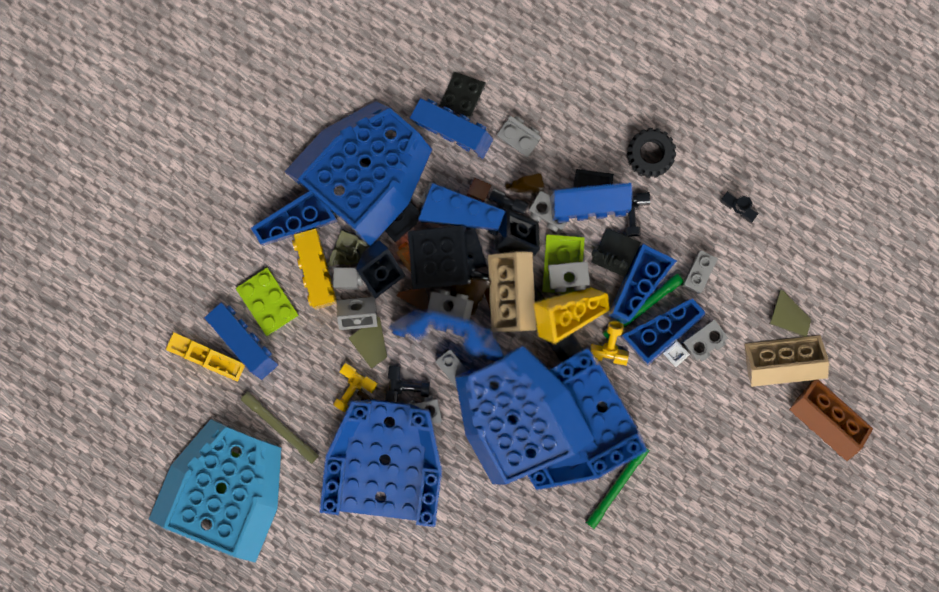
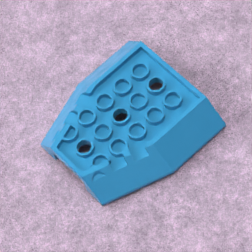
M210 419L170 466L149 520L164 529L220 552L256 563L278 509L282 448ZM235 446L240 447L242 450V454L238 458L231 454V450ZM220 482L225 483L227 486V490L223 494L219 493L216 489L217 484ZM204 519L211 520V529L206 530L202 527Z

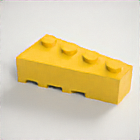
M312 229L294 234L295 240H292L294 250L298 251L299 254L297 262L299 269H303L304 277H302L304 287L308 289L309 295H307L309 305L314 309H319L337 304L318 230Z
M590 287L586 290H579L535 302L534 310L538 336L552 343L560 341L610 310L608 294Z

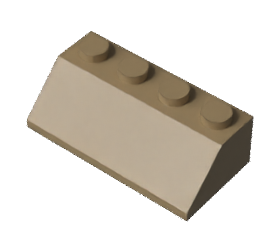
M532 252L488 255L489 280H491L489 287L492 332L536 330Z
M821 335L744 344L751 387L828 378L829 360Z

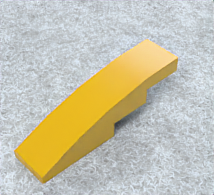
M172 332L165 348L169 352L237 382L245 367L242 362L175 332Z

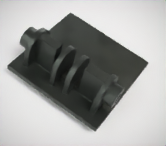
M454 72L439 106L442 108L445 106L470 119L474 115L473 111L478 105L477 102L480 101V96L485 89L486 82Z
M607 228L598 249H593L591 253L594 256L591 263L626 277L641 242Z

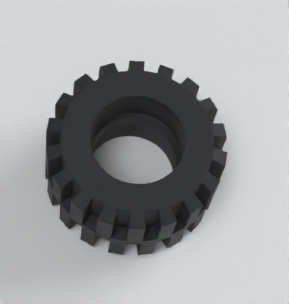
M653 128L641 130L634 135L628 145L626 154L628 164L641 177L656 178L663 175L675 161L676 145L673 144L672 137L669 138L667 136L668 133L665 131L661 132L659 128H656V130ZM645 143H655L661 148L662 158L658 163L650 164L642 159L640 149Z

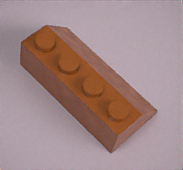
M818 379L813 380L789 409L846 461L862 450L873 430L869 424Z

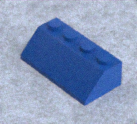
M632 183L554 190L550 197L552 220L564 223L569 222V219L577 218V221L588 220V217L596 216V219H604L608 217L607 215L615 214V217L626 216V213L630 212L632 206Z

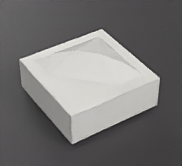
M677 340L663 352L675 367L690 355Z

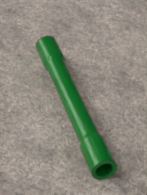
M675 274L662 287L651 294L631 321L623 324L624 328L664 296L684 283L679 274ZM606 329L602 334L609 340L610 334Z
M649 449L629 461L598 507L594 509L585 523L593 529L597 527L616 496L638 465L650 451Z

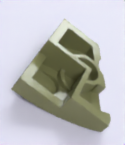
M342 229L328 266L359 263L363 252L370 246L358 235Z
M780 290L769 324L802 337H807L811 318L783 290Z
M379 316L377 317L378 327L361 328L349 337V340L371 369L387 358Z

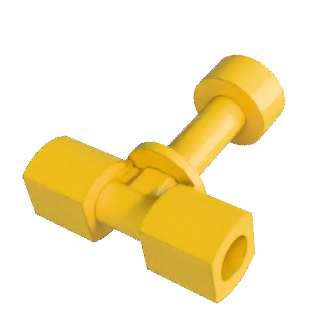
M610 321L608 323L607 332L610 334L608 343H605L603 346L591 344L590 351L597 360L602 361L603 358L613 359L614 364L627 365L629 351L620 350L615 345L617 336H620L623 332L624 326L618 321Z
M347 363L343 365L339 373L349 378L347 382L350 385L340 400L336 398L333 403L336 408L344 413L348 410L349 405L347 403L356 389L361 390L363 387L370 393H373L378 385L377 382L369 377H364L357 373L358 370Z

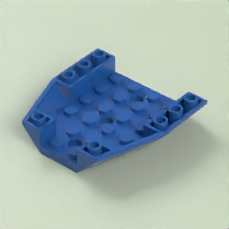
M374 101L322 130L284 172L296 183H301L352 227L356 231V235L371 246L409 205L430 157L432 148L418 131L391 108ZM393 130L397 135L394 139H388L385 136L386 132ZM368 158L371 164L368 167H362L360 165L361 159ZM337 186H342L345 192L339 196L334 193V189Z
M413 310L389 325V329L393 330L392 333L394 335L405 337L408 334L409 337L421 339V336L426 337L429 324L435 330L443 332L450 329L454 335L465 337V334H468L465 347L468 348L467 352L480 354V351L487 355V359L498 361L499 358L503 359L504 356L489 329L432 312Z
M524 346L506 353L503 359L477 371L471 369L455 377L465 435L492 484H509L575 455L595 440L568 388ZM490 381H498L500 387L497 389L492 388ZM515 414L518 417V421L511 422L508 419V415ZM534 448L537 454L531 456L526 452V449Z
M589 348L549 370L570 391L595 440L575 455L529 474L528 477L536 490L598 479L648 451L635 422L603 367ZM599 402L607 403L608 410L606 412L598 410L597 404ZM515 414L508 415V419L511 422L518 421V417ZM533 448L526 449V452L531 456L537 454Z
M374 399L352 401L325 458L319 513L339 515L340 511L414 520L416 525L435 527L442 467L430 411L406 403ZM386 417H393L395 424L387 426L384 423V419ZM381 455H389L391 461L388 464L382 463L380 461ZM376 493H385L386 499L384 501L377 500Z

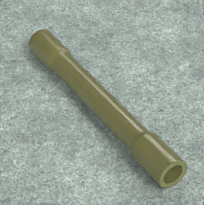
M247 392L241 398L245 405L275 429L308 462L312 464L319 457L313 449L304 444L263 407L251 393Z

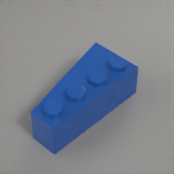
M420 98L410 116V119L415 124L436 135L440 133L442 138L451 143L456 141L458 146L468 152L472 149L477 154V157L484 159L494 140L486 131L487 127L478 122L476 124L469 122L470 119L460 114L458 117L453 114L454 111L445 106L443 109L438 107L437 103L431 99L425 101Z
M432 183L418 220L419 222L455 226L464 225L466 227L498 231L505 211Z
M309 191L251 227V230L260 244L265 246L293 237L294 234L317 229L338 221L331 209Z
M640 245L607 316L623 324L630 322L677 260L647 245Z
M692 298L623 334L622 339L649 366L676 340L702 319L706 312Z
M221 302L204 317L205 320L253 375L263 380L279 364L271 357L272 353L266 346L262 347L259 343L260 339L254 332L250 333L246 329L248 325L241 318L237 319L235 316L236 311L230 305L225 306Z

